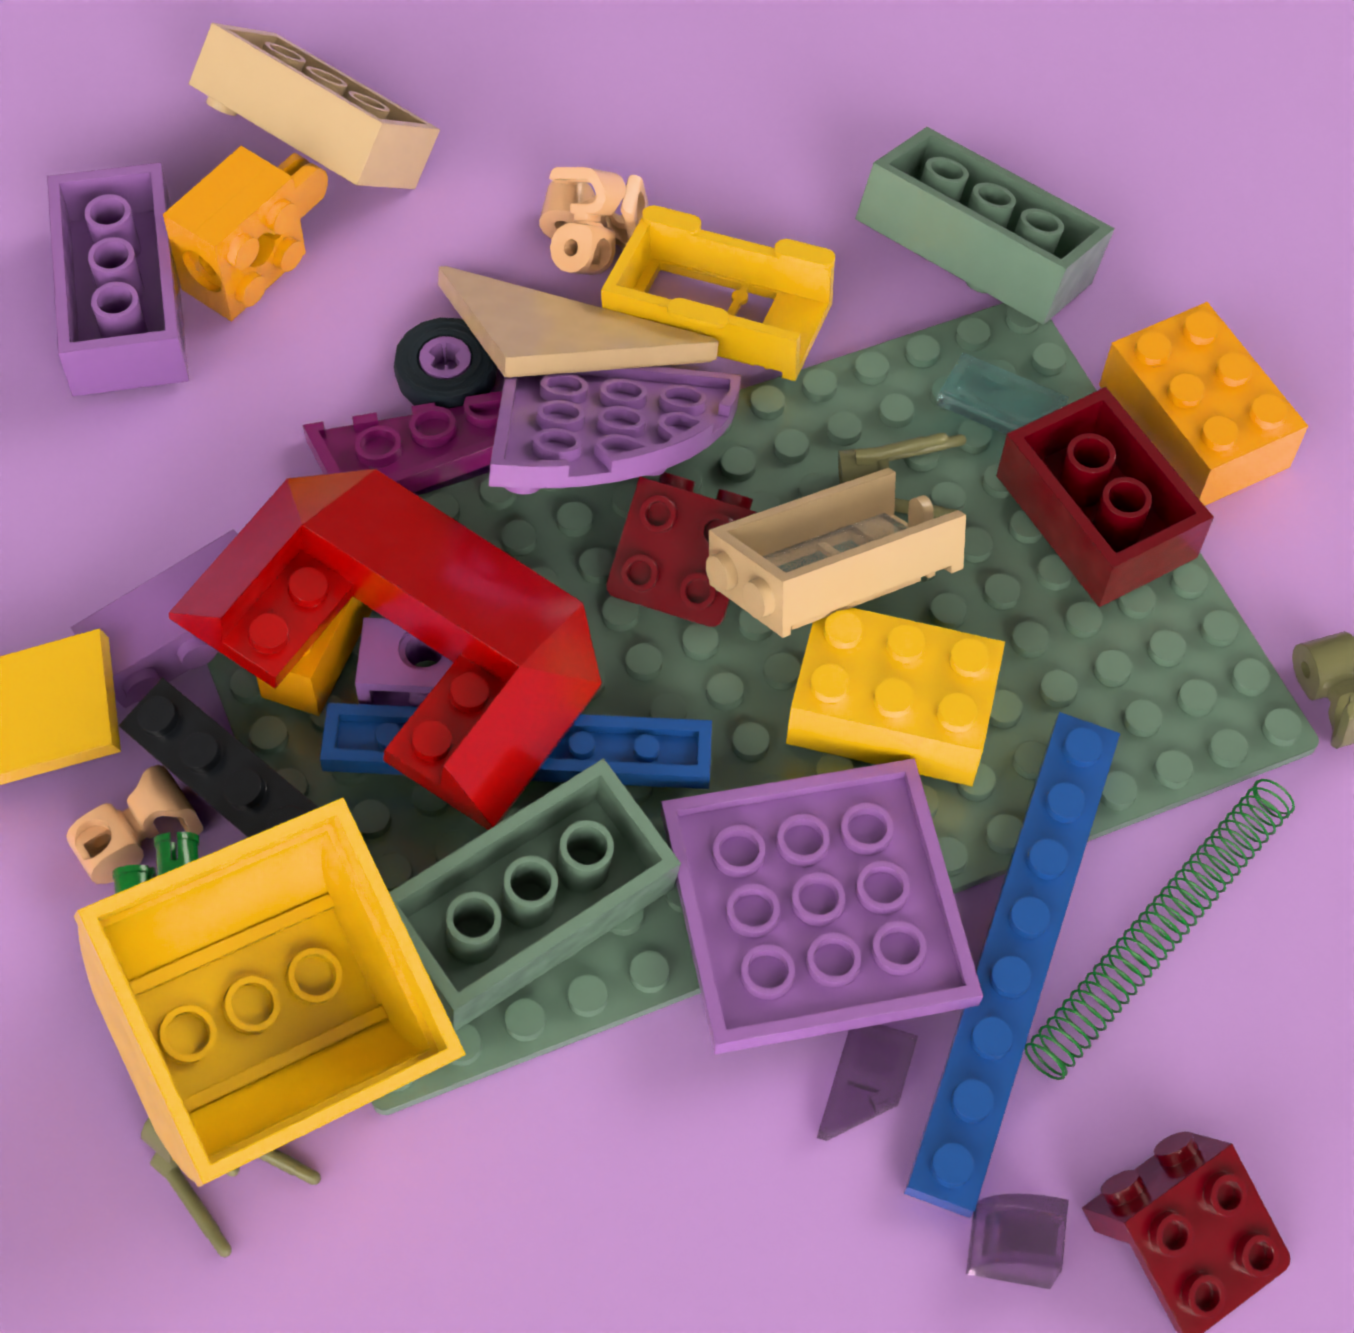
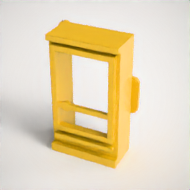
M656 205L646 207L642 212V218L601 289L602 308L716 338L718 341V357L752 366L758 365L764 367V369L782 372V378L796 381L832 306L834 252L827 248L791 239H781L776 242L775 248L702 230L701 219L696 215ZM660 270L735 289L732 293V303L728 311L684 298L668 299L649 294L648 292ZM748 293L774 299L763 323L736 316L741 305L748 302Z

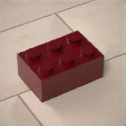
M1107 387L1095 391L1006 435L996 476L1099 608L1198 558L1214 516Z

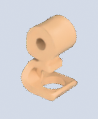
M587 167L553 168L550 173V180L568 185L591 183L596 191V195L582 203H570V213L574 214V221L564 224L556 230L550 245L551 258L555 265L565 272L586 275L601 274L613 262L616 249V234L611 228L603 227L600 219L601 216H608L616 211L626 194L625 182L617 173Z
M630 175L628 177L626 194L621 204L622 215L614 212L608 216H601L600 219L603 227L611 228L615 232L616 244L623 250L642 218L643 210L648 207L643 180L637 175ZM551 181L547 188L539 219L541 230L549 238L552 239L556 230L562 225L574 221V214L570 213V203H582L595 196L592 187L588 183L568 185Z
M156 765L145 770L137 787L127 799L129 808L126 810H116L110 803L102 804L80 817L69 828L66 835L67 842L94 883L107 884L114 882L112 871L115 868L126 865H139L144 857L141 841L145 838L151 839L159 834L154 825V820L157 817H177L186 832L199 835L203 831V826L195 810L166 767Z

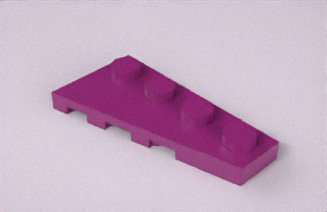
M503 391L468 396L465 398L464 405L447 409L435 406L433 402L411 406L413 415L378 420L377 412L352 416L353 425L325 430L322 421L304 424L303 429L306 442L323 474L377 469L414 493L490 465Z

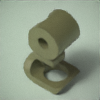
M1343 631L1295 645L1292 662L1301 688L1312 701L1328 698L1331 702L1328 710L1332 726L1331 746L1338 749L1354 744V637L1350 633Z

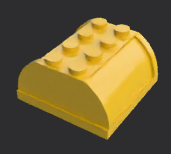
M344 797L81 908L74 915L78 925L83 962L96 1003L154 1130L176 1164L196 1183L197 1187L223 1176L466 1055Z

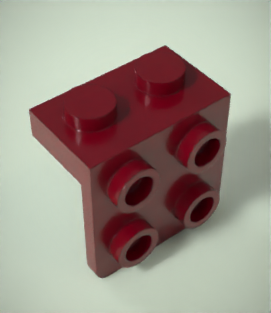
M667 472L660 474L658 482L639 477L607 580V591L615 598L708 627L721 625L725 619L730 599L709 584L706 572V560L709 557V530L758 513L750 510L753 499L722 489H718L716 499L693 493L695 481Z
M1179 1132L1159 1142L1154 1148L1155 1155L1136 1169L1123 1171L1109 1178L1101 1186V1194L1084 1205L1082 1209L1095 1232L1130 1244L1176 1332L1204 1333L1286 1271L1290 1264V1254L1233 1144L1191 1132Z

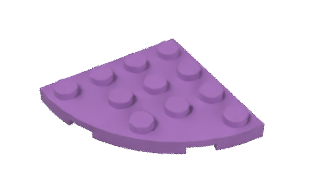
M653 366L512 378L505 377L490 462L489 486L505 487L508 491L516 494H532L540 488L592 486L641 476L663 474L667 468L690 459L708 448L722 436L732 423L737 411L742 375Z

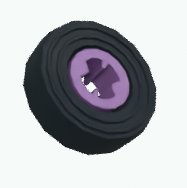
M440 317L421 322L405 333L398 343L394 360V372L400 391L414 406L434 402L435 406L447 409L464 405L465 398L468 396L490 393L496 382V364L464 320L460 318ZM448 361L455 362L456 367L449 370ZM443 362L444 370L436 369V364Z

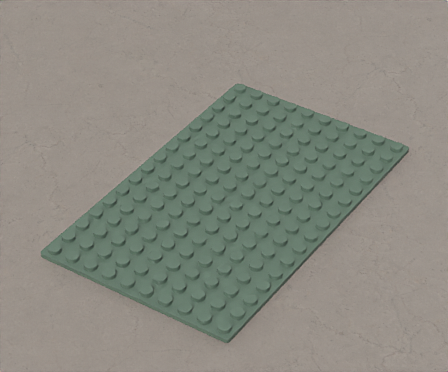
M1005 303L801 369L796 381L784 379L780 376L740 389L737 411L732 423L722 436L700 453L667 468L665 471L695 481L693 493L716 499L718 489L749 497L753 499L750 510L759 513L839 485L838 450L879 447L938 433H946L948 437L958 434L965 435L966 443L962 446L889 461V468L896 472L895 498L910 501L913 498L925 495L931 500L932 505L960 510L966 514L963 569L952 574L945 569L936 571L935 576L931 578L923 576L920 582L853 607L1005 641L985 744L973 786L920 775L954 894L1006 874L1049 737L1059 712L1120 733L1087 842L1309 756L1319 744L1316 732L1201 553H1199L1198 558L1099 608L996 475L1007 433L1097 391L1051 319L1042 325ZM490 472L419 495L426 502L583 602L602 683L598 692L581 714L712 720L709 789L624 785L666 843L667 839L661 816V801L876 765L786 744L791 705L812 623L791 630V635L782 638L732 600H730L723 623L717 627H708L615 598L609 594L606 587L639 477L592 486L540 488L532 494H516L508 491L505 487L489 486ZM660 475L641 477L658 482ZM894 512V515L908 523V514ZM849 543L832 550L838 554L856 546ZM818 554L780 569L784 572H789L825 558ZM372 610L369 618H384L374 610ZM361 634L320 716L262 698L256 676L218 652L207 666L234 737L318 807L344 797L388 892L488 831L406 775L322 771L320 754L327 703L359 704L355 680ZM426 660L417 663L415 666L430 667L437 662ZM530 781L501 822L565 782ZM676 881L673 890L457 1030L456 1035L466 1053L465 1056L372 1101L374 1110L381 1115H390L700 994Z

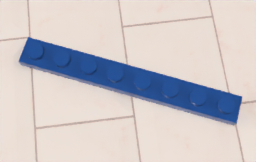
M1059 712L1054 722L975 968L983 997L979 1006L962 1009L903 1194L968 1218L975 1212L1119 740L1120 733L1061 712Z

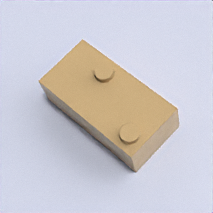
M211 23L189 81V85L208 96L206 103L210 107L231 116L239 114L357 186L415 189L440 129L273 32Z

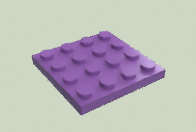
M915 758L661 801V816L667 843L681 862L676 884L715 1055L980 1005L983 997Z

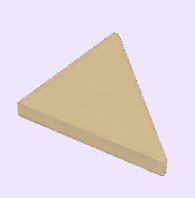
M448 266L439 267L438 286L506 378L704 363L717 359L718 341L710 336Z

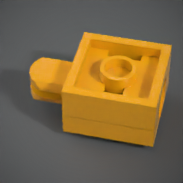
M243 146L237 148L163 213L181 290L231 322L247 307L255 305L262 298L265 290L285 272L293 270L306 253L300 219L324 198L328 186L326 171L313 163H309L307 159L297 153H292L276 167Z

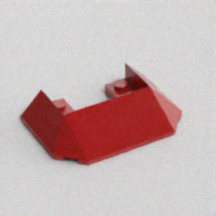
M377 469L287 478L170 610L169 619L276 689L352 597L361 601L454 662L385 748L383 761L485 829L493 828L501 822L601 687L602 682L583 602Z

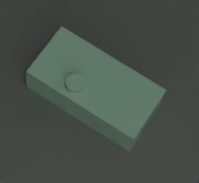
M925 127L873 163L855 218L857 221L961 278L971 289L993 296L1042 325L1092 284L1115 229L929 127Z
M603 758L393 889L389 894L456 1032L673 890L681 862Z

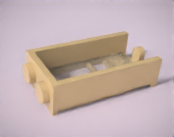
M885 468L710 529L709 557L706 560V572L709 584L784 638L791 635V630L828 617L835 611L852 608L920 582L923 576L931 578L935 576L936 571L945 569L951 574L962 570L964 567L966 514L956 510L933 519L934 509L932 502L927 496L921 495L909 501L908 523L894 515L896 472L890 468Z

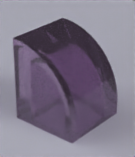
M1001 1194L979 1200L972 1215L966 1274L1051 1289L1063 1267L1069 1200L1036 1194Z

